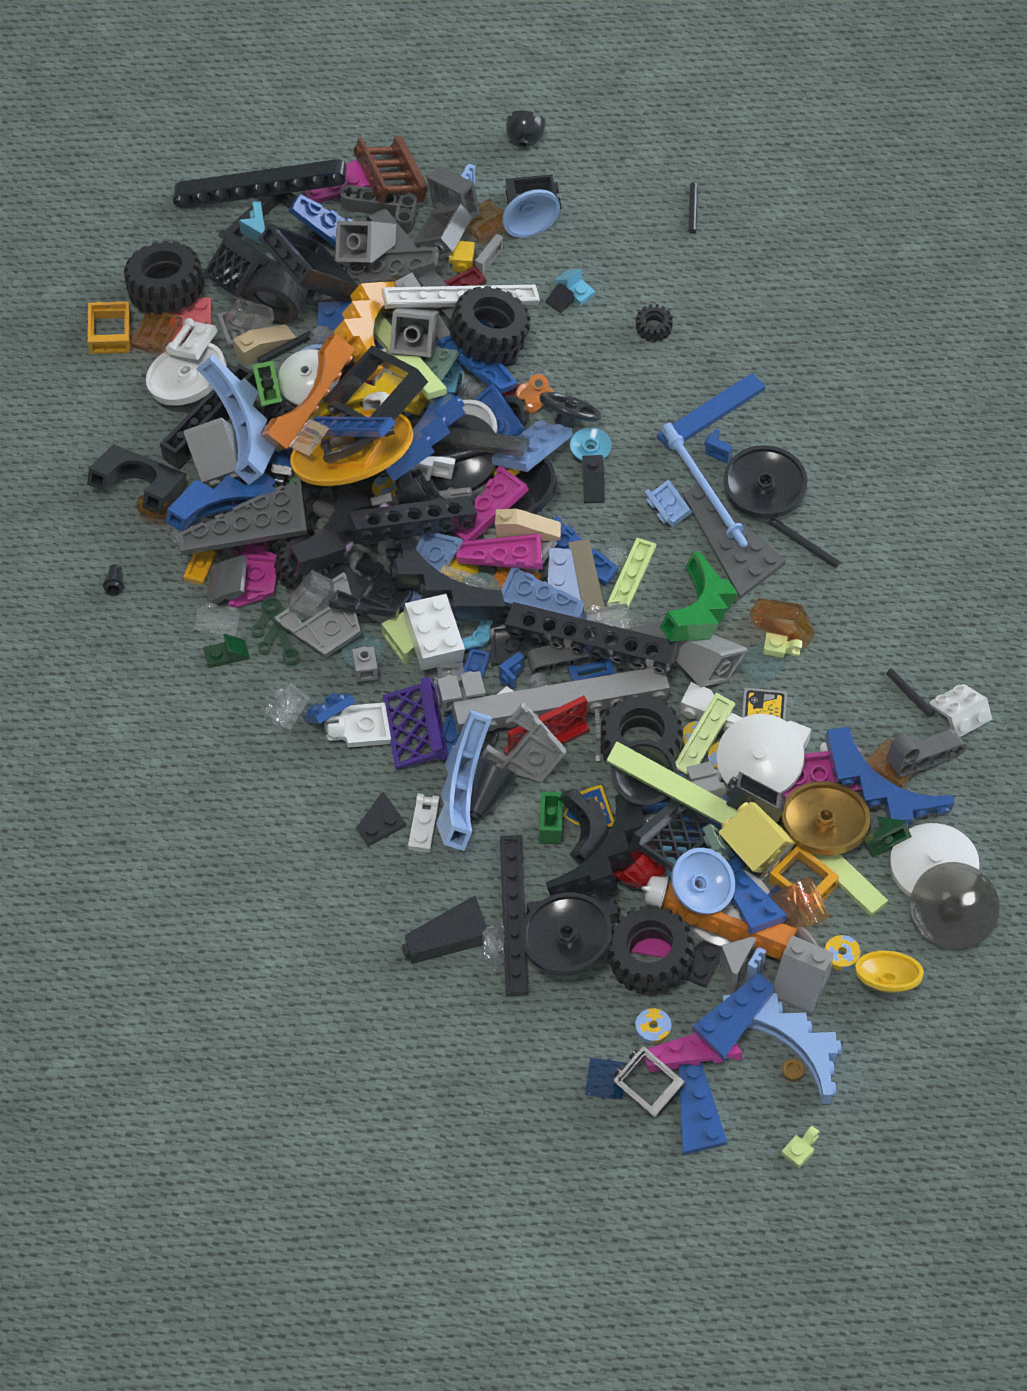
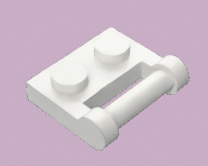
M186 318L182 329L174 340L168 343L165 349L171 355L198 360L218 332L215 325L199 323L191 318ZM189 331H192L191 334L189 335V337L186 339V341H185L184 344L182 345V347H180V344H181L182 341L185 339V337L187 336V334L189 333Z

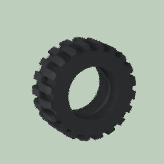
M163 241V243L155 242L150 246H143L140 251L137 250L133 253L124 267V278L129 299L134 306L147 313L153 312L156 315L165 313L166 315L171 314L173 311H182V308L191 306L192 302H195L203 291L204 279L199 257L194 250L185 244L181 245L179 242L169 243V241Z
M479 286L464 292L458 298L451 316L449 331L452 340L455 341V345L458 349L461 348L465 355H470L472 359L477 361L478 359L483 360L484 363H490V361L501 363L502 360L506 362L520 353L530 329L531 319L526 306L521 304V300L518 297H513L511 292H504L502 288L498 287L494 289L491 286H485L484 288ZM483 320L492 322L498 325L501 329L487 327L479 321Z
M644 694L633 698L631 695L625 697L624 701H621V699L616 701L614 708L612 706L609 707L601 721L599 742L604 761L606 762L616 742L624 746L628 744L622 738V734L635 727H645L655 731L661 738L657 743L664 746L676 761L681 753L683 741V726L681 725L682 720L680 716L676 715V710L672 706H667L666 701L662 699L658 701L655 696L651 695L644 697Z
M652 905V908L641 906L640 910L634 911L632 909L628 911L626 917L622 915L617 920L618 925L614 924L612 926V942L608 950L610 966L619 983H624L625 988L629 990L635 988L636 993L639 994L649 992V995H656L658 991H662V993L669 992L670 987L676 988L680 985V980H686L689 976L688 971L693 968V959L695 958L692 933L687 922L683 921L678 913L673 915L671 909L665 907L664 910H661L659 906ZM648 938L662 939L672 946L670 952L664 958L655 962H642L630 955L632 948L637 943Z

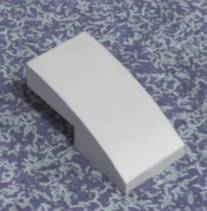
M427 457L417 464L414 470L420 469L428 481L431 475L451 479L455 459Z

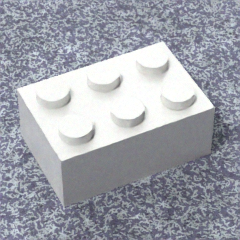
M444 594L405 603L403 616L421 671L463 661L465 648L447 595Z

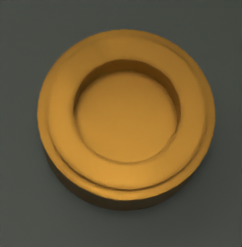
M791 1058L783 1063L782 1075L787 1081L797 1082L803 1078L805 1066L800 1060Z

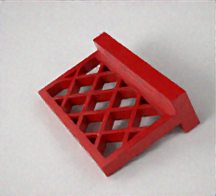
M584 695L538 717L562 745L590 732V728L586 723L587 699ZM518 726L508 731V744L504 748L506 756H508L528 730Z

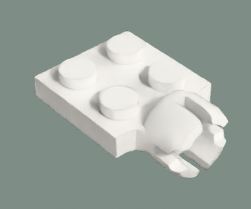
M385 703L350 705L342 710L341 714L334 715L325 721V732L328 733L326 735L327 740H343L347 743V748L391 743Z

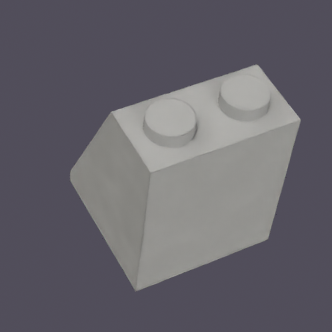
M337 221L335 261L372 263L396 244V224L372 221Z
M397 308L393 311L390 353L431 357L438 332L439 311Z
M219 418L184 430L186 441L202 483L207 484L210 488H216L227 475L237 480L241 479L234 471L237 463L238 446L235 430L231 424L223 418Z
M712 635L710 640L677 641L679 651L676 661L700 687L728 681L748 649L719 636Z
M792 936L783 953L774 982V993H777L778 1000L812 1014L830 978L834 953Z

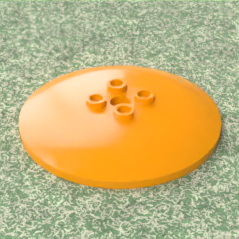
M376 409L360 410L357 412L370 417ZM400 414L394 420V435L380 437L358 453L332 463H326L323 460L324 453L320 444L323 440L336 436H323L322 439L320 438L321 436H317V441L315 437L305 435L303 438L309 441L301 439L299 443L308 447L315 446L316 441L318 444L310 455L295 449L293 450L290 459L293 472L302 481L320 486L343 485L373 476L394 464L408 450L413 440L411 423L404 415ZM347 445L340 446V447H337V448H333V449H331V450L334 451V450H337V449H339V448L345 447V446H347Z

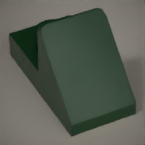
M223 634V643L203 647L208 668L250 659L245 640L229 634Z
M877 817L881 829L866 836L864 841L872 857L912 836L904 820Z

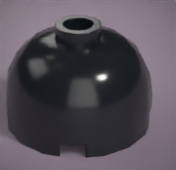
M514 111L512 116H507L506 133L509 139L518 146L528 147L538 143L543 137L546 121L541 115H539V118L534 116V112Z
M415 467L396 479L397 490L395 495L400 502L404 501L405 504L434 499L433 494L429 496L428 490L431 487L420 469L414 470Z

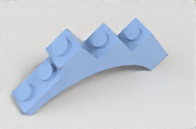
M212 354L199 364L197 370L216 391L230 416L238 446L237 463L234 471L246 483L251 484L263 475L275 450V446L261 436L267 419L253 406L259 392L245 378L240 381Z
M470 710L455 746H452L445 763L448 777L441 791L444 806L436 822L443 844L463 851L472 834L470 800L475 770L492 720L490 716Z
M773 993L761 1011L756 1014L748 1028L771 1035L789 1046L802 1058L811 1071L819 1089L821 1103L831 1104L832 1096H836V1084L831 1082V1075H834L833 1062H836L837 1054H841V1042L836 1040V1032L812 1033L811 1021H807L806 1013H783L782 1002H778L777 993ZM723 995L722 1002L731 995Z

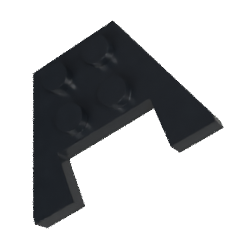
M364 552L357 561L355 570L373 577L359 597L337 589L329 601V607L396 618L413 593V588H395L394 580L390 579V573L384 569V565L380 562L375 563L370 559V555Z

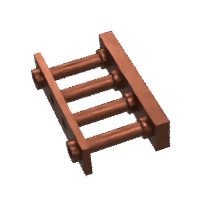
M394 136L393 143L385 147H367L363 138L358 137L353 153L373 189L374 196L377 197L380 204H384L386 194L411 193L416 196L417 203L424 202L428 185L402 136ZM391 154L394 159L373 160L371 155ZM397 167L401 172L380 173L378 168ZM404 180L407 185L387 186L384 181Z

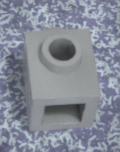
M362 646L352 649L356 682L377 680L378 670L374 646Z

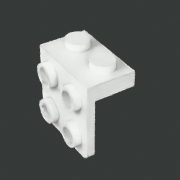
M964 684L957 685L952 690L938 695L930 701L931 708L948 718L950 729H954L959 737L992 720L987 698Z

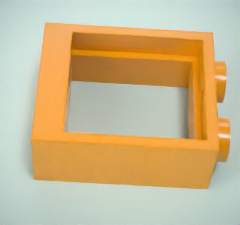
M129 301L88 303L89 354L130 353ZM124 318V334L95 335V319Z
M798 846L793 850L789 849L784 855L783 860L779 864L775 863L769 870L768 883L807 914H810L838 886L839 882L838 874L811 853ZM797 859L824 879L808 896L782 876Z

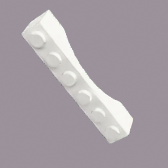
M691 682L681 701L680 713L686 718L700 721L714 697L713 692L708 688L700 687ZM731 712L721 729L725 732L742 717ZM789 721L788 723L798 733L805 750L810 740L811 728Z

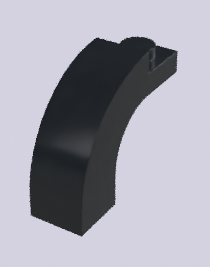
M570 789L563 792L558 799L576 816L580 824V839L569 855L581 865L603 844L608 836V827L604 812L594 798L584 800L581 793Z

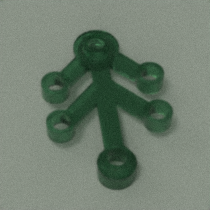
M267 597L261 604L262 616L257 624L251 628L252 636L261 638L264 636L265 625L270 618L272 619L273 625L264 640L258 644V652L261 655H268L271 652V644L278 635L283 648L284 664L290 667L296 666L300 661V653L296 648L291 647L286 633L294 634L278 624L274 618L285 611L286 608L282 607V603L276 597ZM294 612L298 618H302L301 623H304V614ZM257 629L261 630L260 633H255L254 631ZM266 646L268 649L262 650L261 647Z

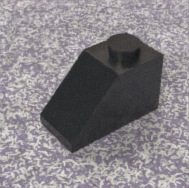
M603 455L582 456L581 469L584 504L605 503Z

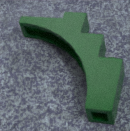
M693 551L685 568L694 583L697 600L688 607L667 612L660 625V629L670 642L710 640L737 595V591L728 579H720L700 551Z

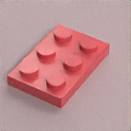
M211 297L198 298L188 308L184 307L182 311L171 312L170 342L174 340L182 329L186 318L211 325ZM189 331L182 343L186 341L192 331Z

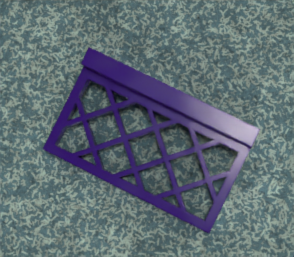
M430 677L422 678L421 684L383 695L395 768L400 770L435 758H439L440 761L446 760L448 752L437 692ZM421 692V696L416 702L409 699L413 693ZM399 698L401 702L396 709L391 707L389 701ZM406 703L413 705L408 714L401 712ZM418 708L424 711L420 720L413 717ZM397 715L404 717L399 726L393 724ZM409 721L416 723L411 732L404 729ZM421 726L427 728L423 738L416 735ZM400 733L408 735L403 744L396 742ZM413 738L420 741L414 750L407 747ZM425 744L430 746V753L424 755L419 753ZM404 750L411 753L407 760L400 762L399 757Z

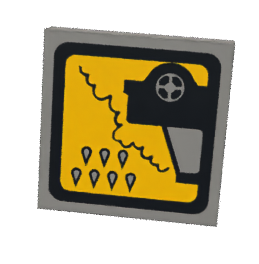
M744 688L742 718L754 714H769L785 720L788 691Z

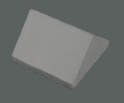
M754 937L728 943L721 947L719 967L731 994L736 992L747 972L748 963L754 954L756 942Z

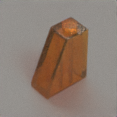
M758 598L755 605L751 608L750 616L755 627L768 633L788 636L787 641L801 640L803 648L808 647L815 634L812 624L801 604Z

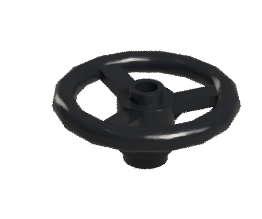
M549 391L539 395L540 402L543 405L557 412L554 422L564 427L573 429L576 420L596 422L602 417L601 412L596 407L575 397Z

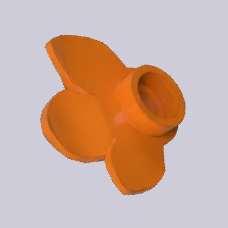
M535 374L528 382L521 384L517 388L515 396L525 400L527 410L530 414H534L543 405L540 402L539 395L546 391H554L548 387L549 383L545 376ZM540 381L542 386L536 387L535 382Z

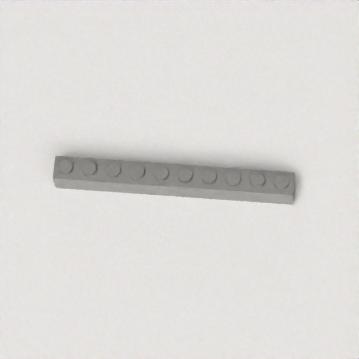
M647 668L453 702L452 716L457 735H460L470 710L490 716L492 720L488 731H493L496 728H512L517 726L518 724L511 720V716L522 702L539 717L584 695L587 699V712L597 713L611 706L614 708L616 701L620 699L624 701L625 697L631 695L632 698L644 694V697L651 695L655 696L658 701L667 699L670 687L665 672L658 673L653 669Z

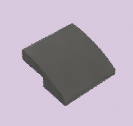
M246 556L230 558L210 569L207 605L215 607L224 599L234 601L244 593Z

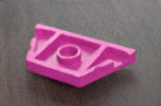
M252 544L247 545L245 552L240 555L247 557L244 593L234 601L229 600V609L274 597L277 581L274 563L277 555L267 552L263 547Z

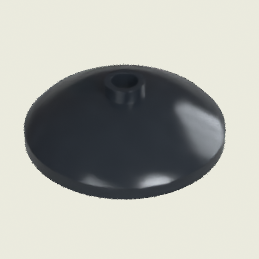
M636 740L625 745L677 774V766L673 756L661 744L651 740ZM611 766L613 785L617 792L628 802L647 806L656 804L667 797V795Z

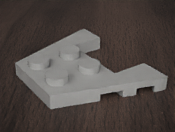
M344 572L328 582L334 593L338 589L351 595L349 583ZM329 606L304 623H301L291 607L274 617L278 624L325 657H328L362 634L356 612L333 609Z
M522 702L512 714L511 720L528 730L508 756L487 745L480 753L479 758L493 760L497 762L496 766L501 769L505 766L514 771L515 775L542 782L565 755L566 748L531 709Z

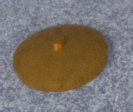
M818 781L804 784L787 796L784 812L781 815V824L783 830L792 838L795 845L801 849L819 855H838L856 848L865 839L869 830L870 812L863 798L849 787L834 782Z

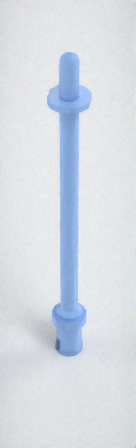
M671 423L665 424L661 428V432L667 439L668 446L672 450H677L728 527L726 531L728 538H735L741 547H746L748 543L742 535L743 525L741 523H734L684 448L683 437L678 435Z

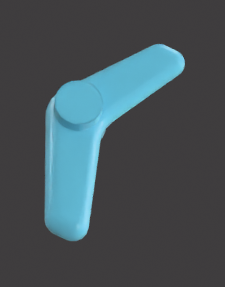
M481 620L473 635L462 639L465 650L471 648L484 649L490 639V625H493V620Z

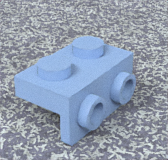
M669 480L653 492L649 489L645 491L649 496L646 499L653 509L657 508L659 510L657 516L664 524L668 522L674 527L693 513Z

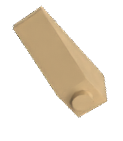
M286 324L249 330L233 339L234 354L246 367L257 361L258 357L296 337Z
M496 509L495 528L497 538L539 533L541 541L560 540L561 522L519 509Z

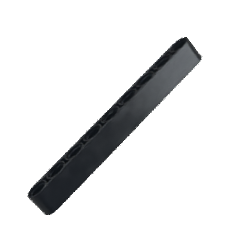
M334 159L181 181L174 186L173 203L179 208H187L340 186L346 181L347 165L343 160Z

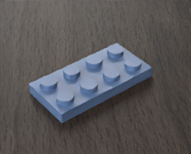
M537 421L514 439L515 446L500 449L499 452L492 456V465H501L502 467L528 472L573 436L572 428L564 427L561 424L554 425L545 421Z

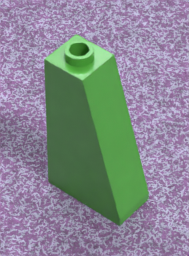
M268 361L253 365L261 405L265 406L282 402L274 362ZM265 375L271 376L270 382H264L263 377Z

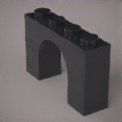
M113 444L89 467L87 485L106 492L116 481L122 478L136 477L146 480L150 485L144 491L142 508L161 515L185 490L187 474Z

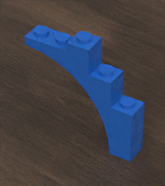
M448 393L447 395L429 399V405L425 414L413 428V440L410 447L400 459L384 469L393 481L433 454L435 451L431 446L451 433L447 427L466 414L462 408L465 404L458 395L455 397L453 394Z
M263 473L251 484L247 483L244 485L239 480L227 475L215 489H212L207 484L196 479L168 508L165 522L182 532L193 525L199 516L208 517L220 512L232 511L233 507L250 499L275 491L276 480Z
M849 726L827 730L825 741L834 782L847 787L857 783L859 795L869 808H878L884 804L886 817L904 820L907 827L911 825L914 819L913 816L915 818H923L930 813L943 815L949 813L955 804L953 795L930 796L904 790L884 779L871 768L860 754L853 741Z

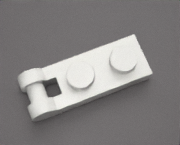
M417 794L408 850L430 853L440 796L426 797L425 794ZM423 805L431 806V810L423 809Z

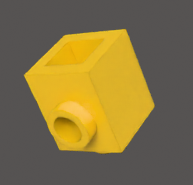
M459 241L453 252L449 253V264H452V272L462 273L473 267L475 242Z

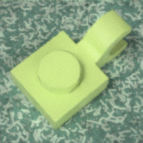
M766 633L763 654L784 658L785 653L799 656L802 641L797 639L787 641L788 636Z
M811 1126L802 1139L796 1135L781 1151V1155L800 1168L814 1153V1148L811 1145L818 1139L819 1136L817 1134L819 1131Z

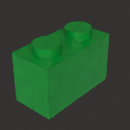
M541 792L539 843L561 844L563 803L558 798L563 792Z

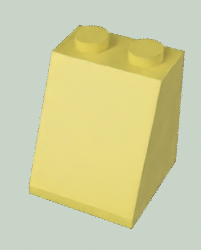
M746 802L738 808V814L733 819L730 817L721 825L722 829L718 833L753 872L765 873L795 845V842L756 803L750 802L748 804Z

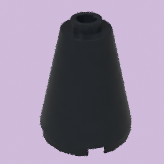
M479 758L475 770L470 800V819L474 821L484 820L515 783L517 778L510 769L505 766L501 769L496 766L497 762L487 758Z

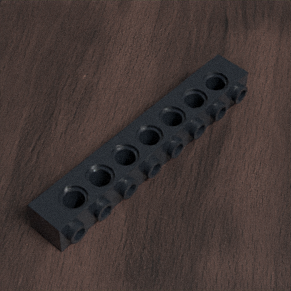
M516 602L512 603L505 623L507 633L515 638L524 637L535 643H548L555 648L565 647L576 653H589L596 658L606 657L617 663L626 662L637 668L646 667L653 669L658 673L672 672L679 651L677 641L670 642L665 638ZM528 623H534L532 626H525ZM550 627L555 628L552 631H546ZM570 632L575 633L573 636H566ZM591 637L596 638L593 641H586L588 638ZM611 642L616 643L614 646H607ZM631 647L637 648L634 651H628ZM652 652L657 653L655 656H648Z

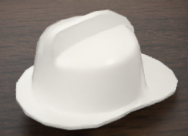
M653 876L649 879L647 886L641 888L645 892L644 901L647 905L651 907L652 905L659 906L661 909L664 895L670 883L668 876Z

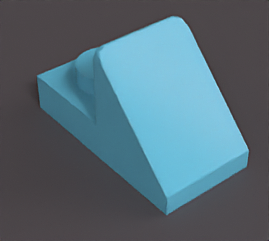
M261 201L253 202V211H250V219L239 220L240 232L263 246L258 240L265 230Z
M581 269L567 270L553 280L556 285L561 283L573 291L574 301L580 306L595 296V290L582 280Z

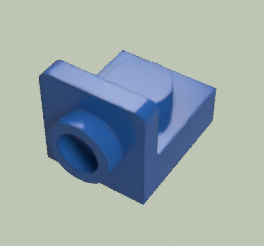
M715 429L712 435L708 434L705 439V454L728 464L732 456L733 446L725 441H720V430Z
M517 652L499 666V680L504 686L508 685L512 690L516 688V676L524 669V656L520 652Z

